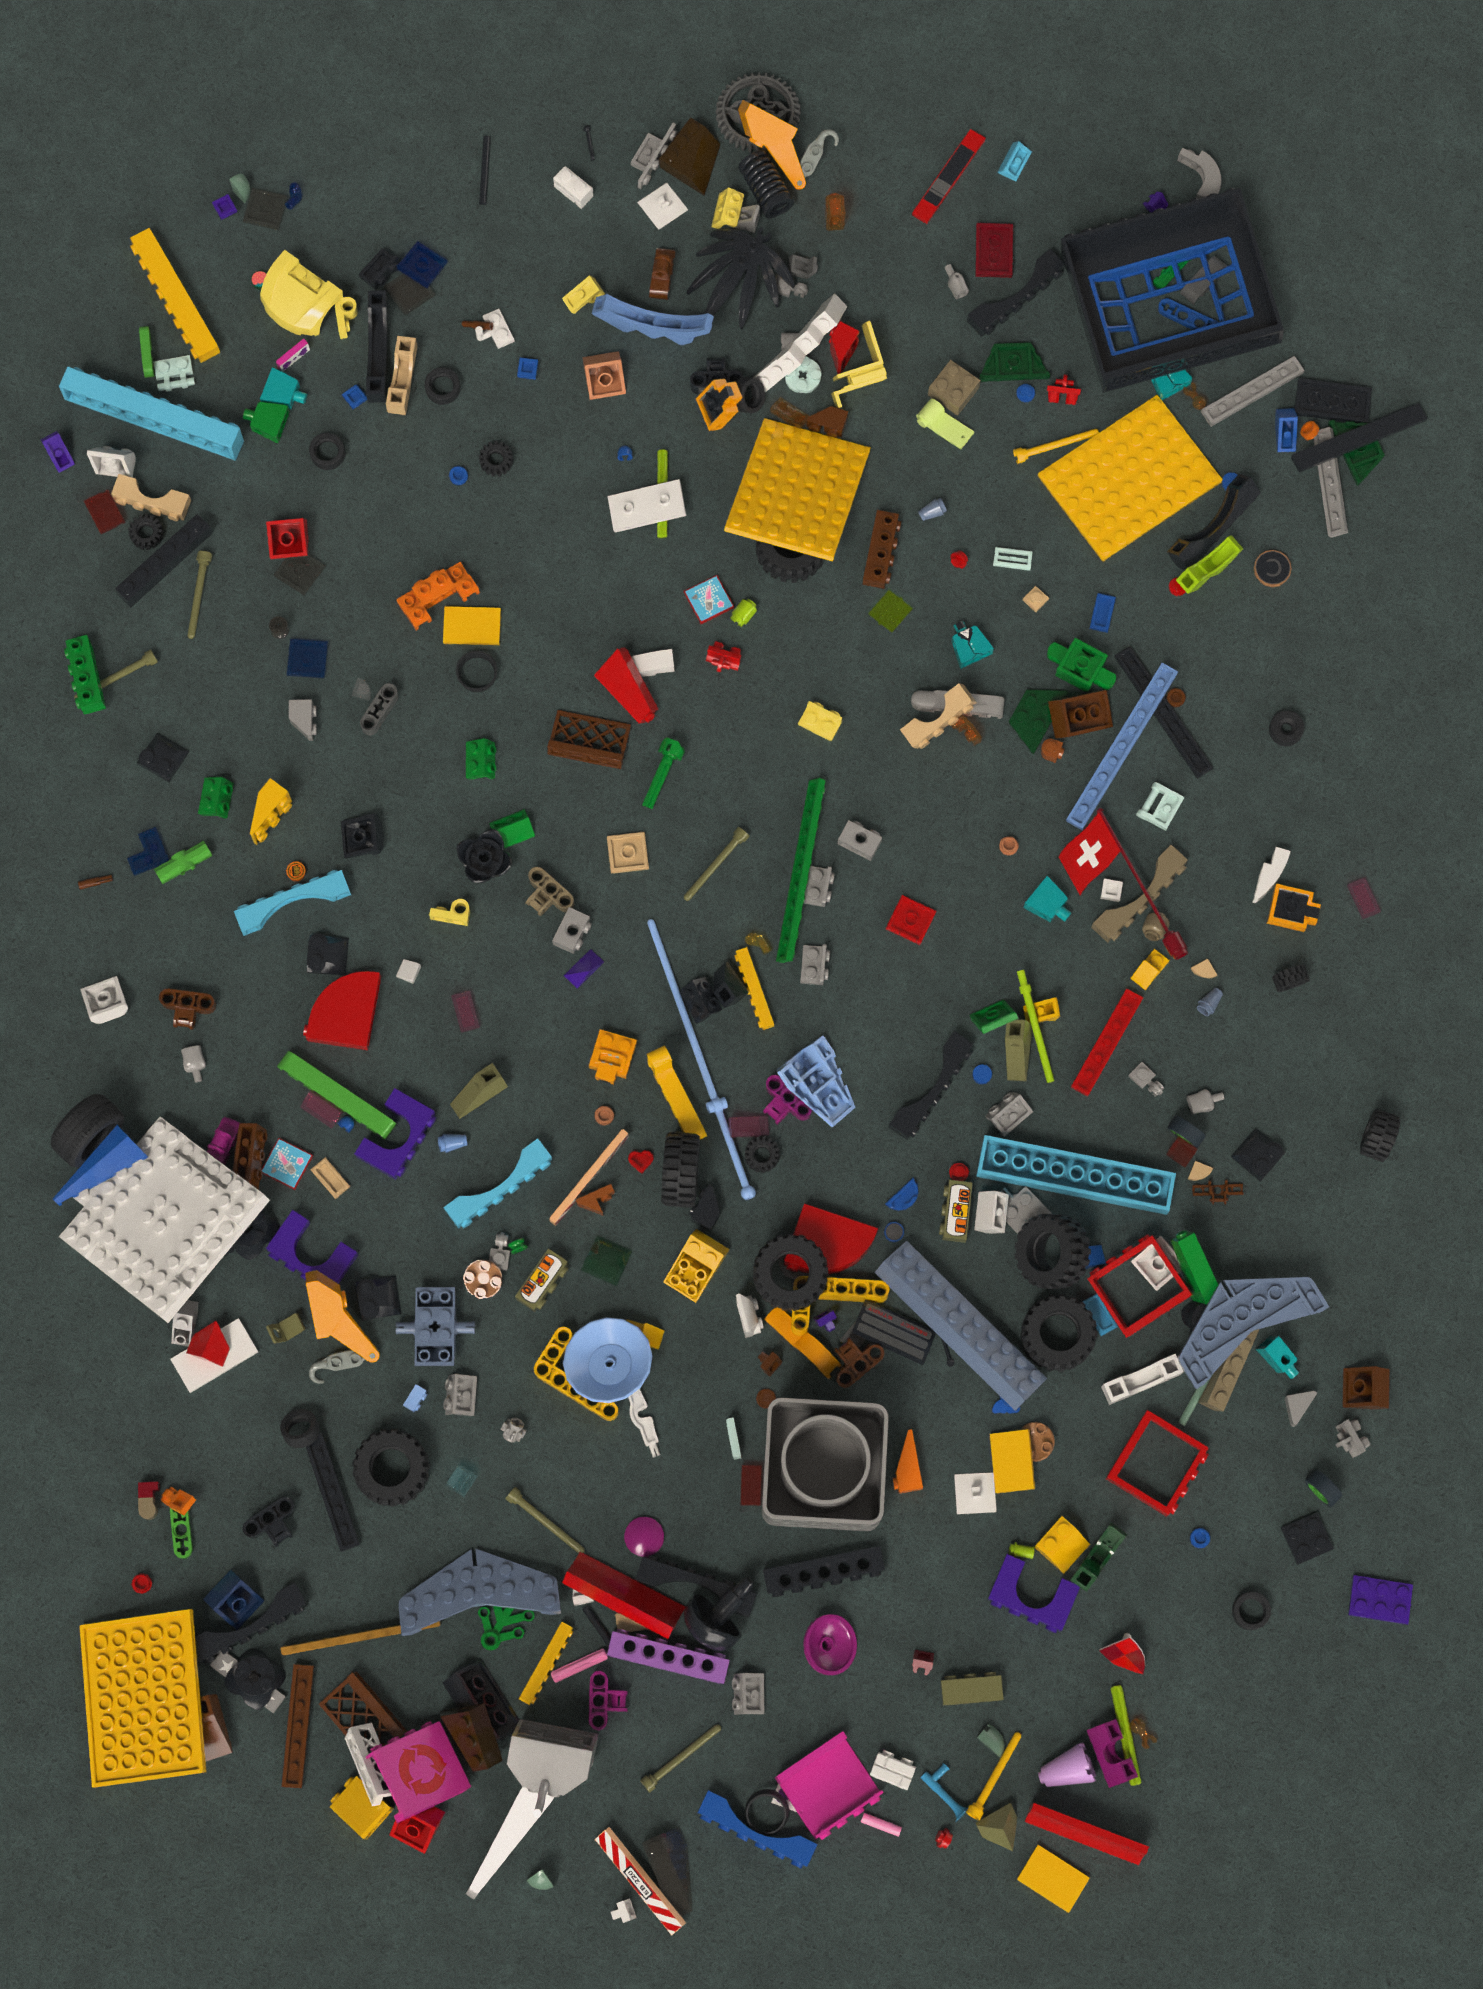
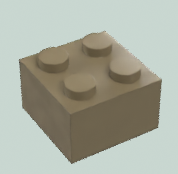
M950 360L930 385L928 396L958 416L979 389L981 380Z

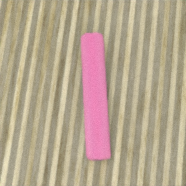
M600 1649L552 1671V1679L557 1683L607 1660L608 1656H606L607 1654L604 1649Z

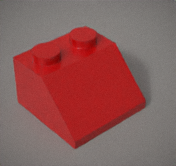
M840 321L837 327L835 326L831 329L829 334L831 336L829 340L830 351L838 374L843 372L859 342V331Z
M299 518L266 522L270 559L308 556L307 519Z
M433 1806L399 1823L395 1820L389 1835L425 1854L441 1824L445 1812Z

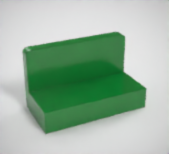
M525 810L489 823L491 829H495L502 836L504 848L535 836Z

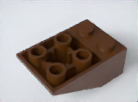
M211 1694L200 1697L205 1761L233 1753L218 1695Z

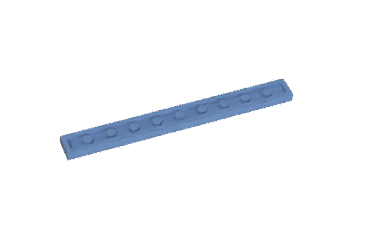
M1161 663L1067 817L1066 822L1080 830L1084 829L1176 678L1178 671Z

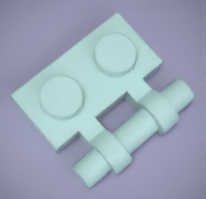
M190 355L153 362L157 381L164 379V383L157 384L158 391L166 390L168 392L174 388L182 387L185 389L188 386L195 385L194 377L186 378V375L193 374ZM180 377L181 379L170 382V378Z

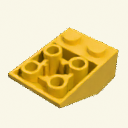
M271 778L258 792L250 830V835L256 845L258 844L257 840L262 843L267 838L268 833L265 831L270 826L272 828L277 826L280 821L277 816H281L283 812L287 813L292 807L289 792Z
M696 1229L688 1238L666 1276L664 1283L696 1303L730 1249Z

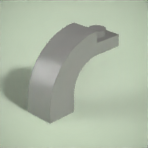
M1182 148L1177 161L1197 171L1202 178L1203 185L1196 198L1203 199L1212 193L1219 194L1221 174L1213 158L1204 151H1201L1198 156L1192 150Z

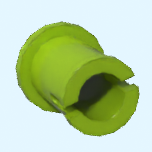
M1014 1542V1544L1010 1543L1009 1555L1033 1559L1034 1546L1018 1545L1017 1542Z

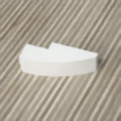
M672 649L631 657L641 677L654 676L657 673L674 672Z
M1276 847L1271 863H1263L1253 903H1257L1274 886L1288 861L1291 851Z

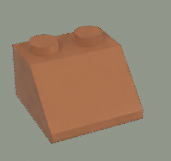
M619 351L582 357L590 400L626 394Z

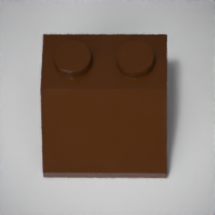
M1377 1366L1343 1368V1408L1389 1409L1390 1369Z

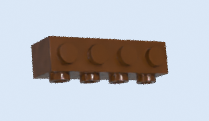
M877 510L862 585L884 589L885 583L889 584L891 573L888 572L889 566L893 567L895 557L891 553L892 549H896L898 538H895V533L900 532L901 521H898L899 514Z
M239 1123L233 1172L259 1190V1182L262 1178V1161L265 1158L264 1145L267 1141V1132L265 1128L257 1123Z

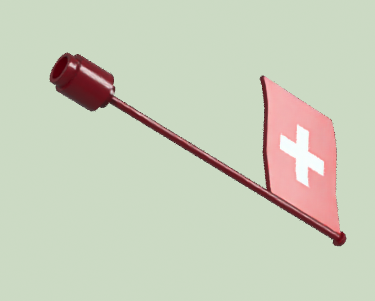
M1098 808L1097 815L1091 823L1069 842L1059 855V859L1079 895L1081 896L1085 888L1106 870L1121 852L1166 932L1162 942L1168 953L1175 960L1188 954V947L1178 931H1169L1103 814V809Z

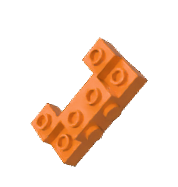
M461 562L447 570L442 569L432 572L430 577L425 580L417 581L410 592L399 597L396 601L417 631L419 625L426 621L428 623L432 621L426 611L430 607L456 593V591L463 602L467 601L468 596L473 593L477 595L480 591L470 574L468 575Z

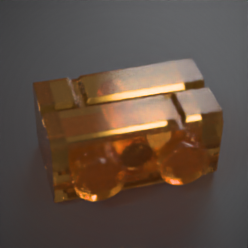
M832 193L825 197L826 230L828 231L843 230L845 225L844 196L837 193Z

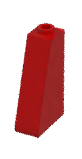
M626 648L617 649L594 676L639 724L649 723L656 716L654 713L658 710V707Z

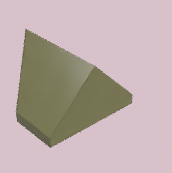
M1011 1803L976 1822V1826L983 1838L1013 1851L1017 1816Z

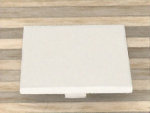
M665 183L637 202L658 230L688 210L668 183Z
M994 1472L954 1475L957 1514L996 1512Z

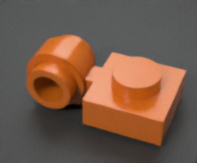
M172 1487L166 1489L161 1495V1501L182 1515H185L196 1501L192 1495L180 1489L177 1491Z

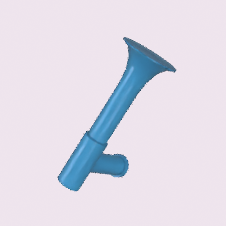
M943 1763L932 1776L926 1771L921 1776V1779L951 1807L956 1815L955 1822H957L966 1813L968 1808L962 1807L955 1802L937 1782L950 1770Z

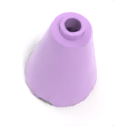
M1084 1743L1075 1745L1040 1767L1041 1772H1038L1041 1784L1045 1783L1047 1787L1095 1782V1771L1090 1757L1084 1753V1750H1087Z

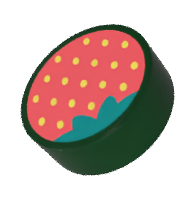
M260 270L252 274L251 283L254 288L262 289L263 281L267 274L265 271Z

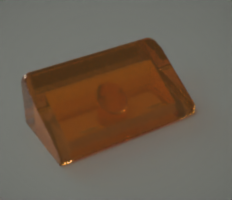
M781 397L770 408L772 414L800 430L804 428L809 415Z

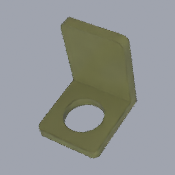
M298 1313L291 1315L280 1323L266 1326L274 1344L286 1342L305 1331ZM273 1329L278 1332L279 1338L275 1336Z

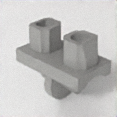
M1348 1419L1336 1426L1339 1432L1337 1437L1340 1442L1335 1445L1337 1448L1343 1446L1346 1452L1349 1451L1352 1458L1362 1454L1370 1446L1367 1437L1364 1436L1359 1439L1356 1433L1361 1429L1358 1420L1349 1421Z

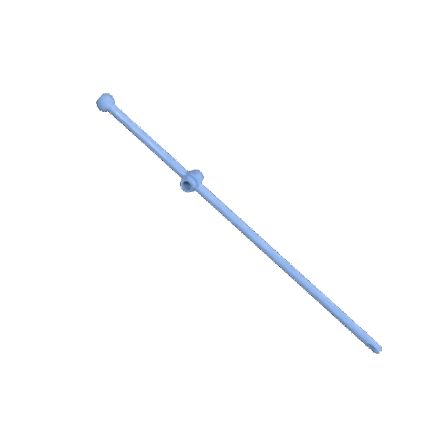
M649 919L647 922L711 1099L709 1102H706L707 1111L709 1114L714 1112L717 1116L742 1185V1198L745 1200L755 1197L756 1191L754 1187L749 1185L723 1113V1109L728 1108L725 1097L719 1098L717 1096L655 921Z

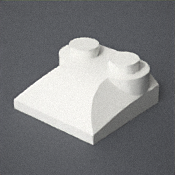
M117 976L80 989L91 1022L101 1024L123 1016L128 1010V1005Z
M1160 1236L1157 1239L1159 1244L1180 1273L1181 1268L1175 1251ZM1152 1244L1131 1261L1156 1291L1174 1277Z
M737 1294L736 1303L745 1338L761 1333L760 1329H763L761 1317L757 1318L755 1310L759 1309L756 1298L752 1299L751 1295L745 1297Z

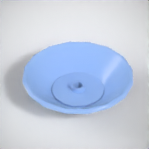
M605 1317L591 1321L575 1332L566 1346L563 1366L566 1379L577 1394L593 1402L612 1403L628 1398L641 1388L650 1374L653 1356L649 1340L639 1327L624 1319ZM609 1362L613 1363L611 1367H607Z

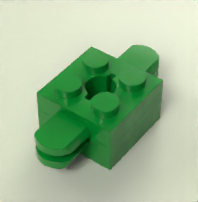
M1074 638L1069 649L1056 642L1048 647L1047 658L1059 665L1055 674L1056 677L1086 693H1089L1093 684L1105 690H1109L1114 686L1116 675L1103 667L1108 657L1107 654L1077 638Z

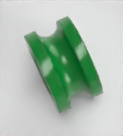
M524 1238L508 1244V1247L512 1249L511 1254L519 1253L528 1248L527 1245H524Z

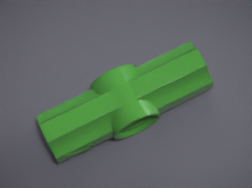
M202 841L187 851L177 852L171 857V860L155 868L154 871L161 883L164 884L178 875H185L186 871L193 870L197 864L210 858L212 854L205 842Z

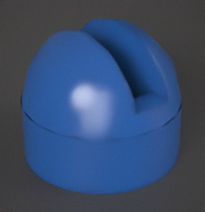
M621 446L618 449V460L624 461L622 455H628L627 460L632 459L630 447Z
M349 1116L342 1117L337 1123L341 1128L344 1127L348 1133L354 1128V1120Z

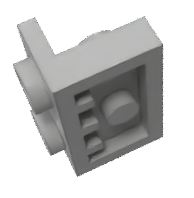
M810 866L804 904L825 907L826 902H830L832 891H828L829 884H833L835 873H831L832 867L828 866V869Z
M826 944L822 946L803 945L800 983L823 985L824 980H828V969H825V961L829 962L830 950H826Z
M1010 1092L1003 1097L1001 1103L992 1106L985 1117L1005 1137L1033 1111L1020 1094Z
M461 1374L448 1376L445 1381L447 1395L443 1404L445 1415L474 1416L477 1376Z
M764 1673L734 1674L732 1680V1688L734 1690L732 1708L734 1715L764 1714Z

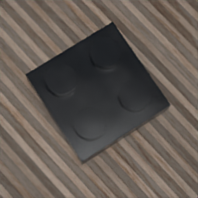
M1318 1513L1280 1528L1297 1565L1334 1549Z

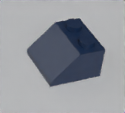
M232 1570L203 1599L236 1630L264 1602Z

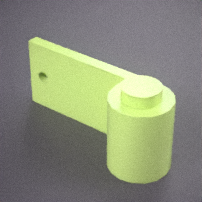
M930 399L916 416L920 426L928 427L959 449H962L974 434L973 430L945 413L944 407L935 399Z

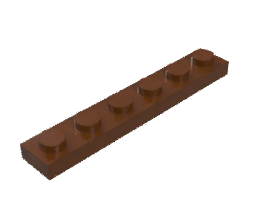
M293 1664L281 1787L303 1788L314 1666Z

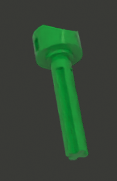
M667 737L659 746L658 752L663 755V758L642 806L653 809L673 760L681 761L685 753L684 747H681L678 741Z

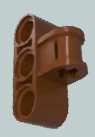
M656 249L649 298L668 300L667 296L670 290V276L673 272L675 250Z
M164 989L159 994L162 1006L166 1009L175 1010L174 1028L181 1026L194 1030L197 1013L211 1014L216 1009V1002L210 994L175 989ZM167 996H173V1000L170 1003L164 1002ZM186 998H192L190 1005H183ZM204 1001H211V1005L208 1008L202 1007Z
M848 1337L847 1342L841 1347L834 1349L845 1363L836 1372L837 1383L844 1388L853 1385L883 1359L884 1350L882 1346L872 1342L860 1350L851 1338ZM874 1347L880 1349V1354L876 1357L870 1356V1350ZM858 1360L865 1362V1366L861 1370L856 1369L854 1366ZM848 1373L850 1379L847 1382H841L839 1379L841 1374Z

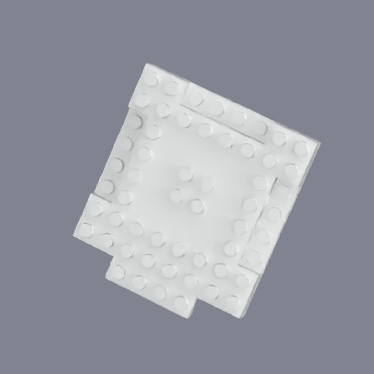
M159 1117L137 1143L148 1157L145 1160L140 1159L133 1163L130 1168H124L116 1172L114 1177L92 1189L87 1188L78 1193L79 1196L74 1199L84 1207L59 1237L169 1323L270 1200L238 1174H235L191 1141L174 1126Z

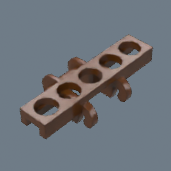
M1208 1180V1185H1192L1193 1196H1211L1209 1201L1212 1202V1205H1214V1202H1223L1226 1205V1201H1228L1226 1195H1243V1184H1227L1228 1180H1224V1185H1211V1180ZM1215 1187L1221 1188L1220 1194L1214 1192ZM1240 1187L1241 1191L1234 1192L1233 1188ZM1195 1188H1201L1202 1193H1195ZM1205 1188H1208V1193L1204 1192ZM1214 1196H1223V1198H1214Z

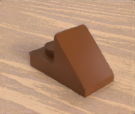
M610 1184L576 1199V1203L581 1208L603 1215L598 1201L601 1200L602 1203L609 1201L613 1198L612 1195L615 1192Z

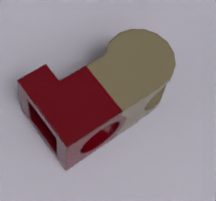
M138 1482V1511L140 1516L146 1520H152L158 1514V1509L155 1505V1491H160L159 1482Z

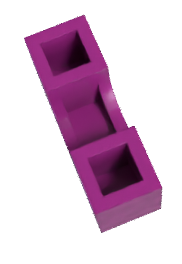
M1116 1719L1087 1730L1109 1788L1138 1777L1132 1759H1121L1115 1752V1743L1123 1739Z

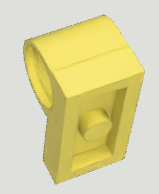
M589 275L562 299L571 313L575 314L588 302L594 303L596 297L602 296L605 293L596 279Z
M343 297L341 301L335 304L340 339L348 338L347 332H350L349 320L354 319L358 314L355 300L351 297ZM346 307H353L349 311L344 310Z
M457 899L452 903L450 911H447L444 907L431 908L429 916L431 920L468 926L470 908L466 900ZM460 906L466 908L463 913H457L456 909Z

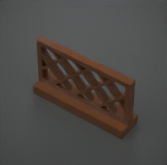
M557 710L547 746L548 755L621 769L631 725ZM560 716L568 717L571 723L562 726L559 722ZM581 720L587 721L589 724L583 730H580L577 725ZM603 724L608 730L599 734L595 727ZM574 726L578 733L570 737L565 730ZM617 728L626 729L625 734L619 738L613 732ZM592 729L596 737L588 741L584 733ZM561 732L567 738L562 742L555 741V736ZM611 733L615 740L606 744L602 737ZM581 736L585 743L575 745L572 740ZM600 740L603 747L595 749L591 744ZM618 743L621 747V752H612L610 747Z
M357 1671L352 1672L346 1680L319 1703L321 1708L345 1736L348 1732L347 1729L354 1726L355 1715H365V1724H368L369 1716H376L379 1719V1728L374 1729L378 1731V1739L382 1746L388 1745V1743H381L382 1731H388L393 1737L398 1736L399 1739L408 1732ZM347 1684L353 1689V1698L342 1697L343 1688ZM329 1699H339L338 1711H330L325 1705ZM342 1700H352V1712L341 1711ZM356 1700L363 1701L366 1704V1713L355 1712ZM341 1714L351 1715V1726H343L341 1724ZM368 1730L364 1731V1738L366 1739L368 1737Z

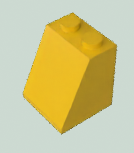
M359 1776L355 1778L350 1777L344 1784L346 1789L341 1794L338 1792L331 1799L332 1805L330 1808L361 1838L367 1840L394 1808L384 1799H382L380 1805L372 1806Z

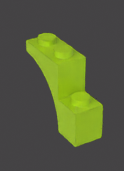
M1232 535L1228 536L1206 557L1188 567L1176 581L1187 594L1199 590L1210 577L1220 574L1243 548Z

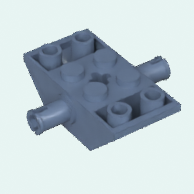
M416 1287L414 1322H396V1334H414L415 1366H454L456 1335L459 1333L475 1334V1328H468L475 1327V1321L457 1322L455 1287ZM434 1324H438V1326L440 1327L437 1329V1332H434L433 1329H431V1327H433Z

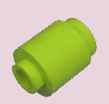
M742 599L733 610L730 619L734 623L738 622L740 627L744 624L746 625L757 612L756 604L750 599Z

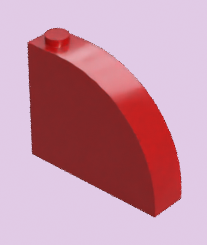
M370 971L356 972L343 976L327 986L315 1001L310 1013L309 1022L304 1026L303 1035L306 1036V1040L308 1042L368 1050L381 974Z
M804 1204L794 1235H802L806 1239L814 1241L815 1245L821 1248L824 1257H826L828 1274H834L852 1267L866 1255L874 1242L878 1228ZM794 1254L786 1255L784 1266L788 1270L809 1274L808 1265L801 1257Z

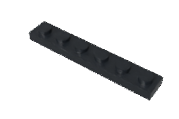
M319 1433L317 1439L309 1446H306V1450L340 1551L343 1552L360 1546L326 1442L323 1434Z

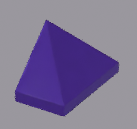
M590 949L564 977L578 989L604 961Z

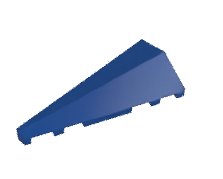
M116 1125L55 1195L53 1200L60 1206L63 1201L70 1197L75 1198L79 1196L78 1193L87 1188L92 1189L114 1177L116 1172L124 1168H130L133 1163L140 1159L145 1160L148 1156Z

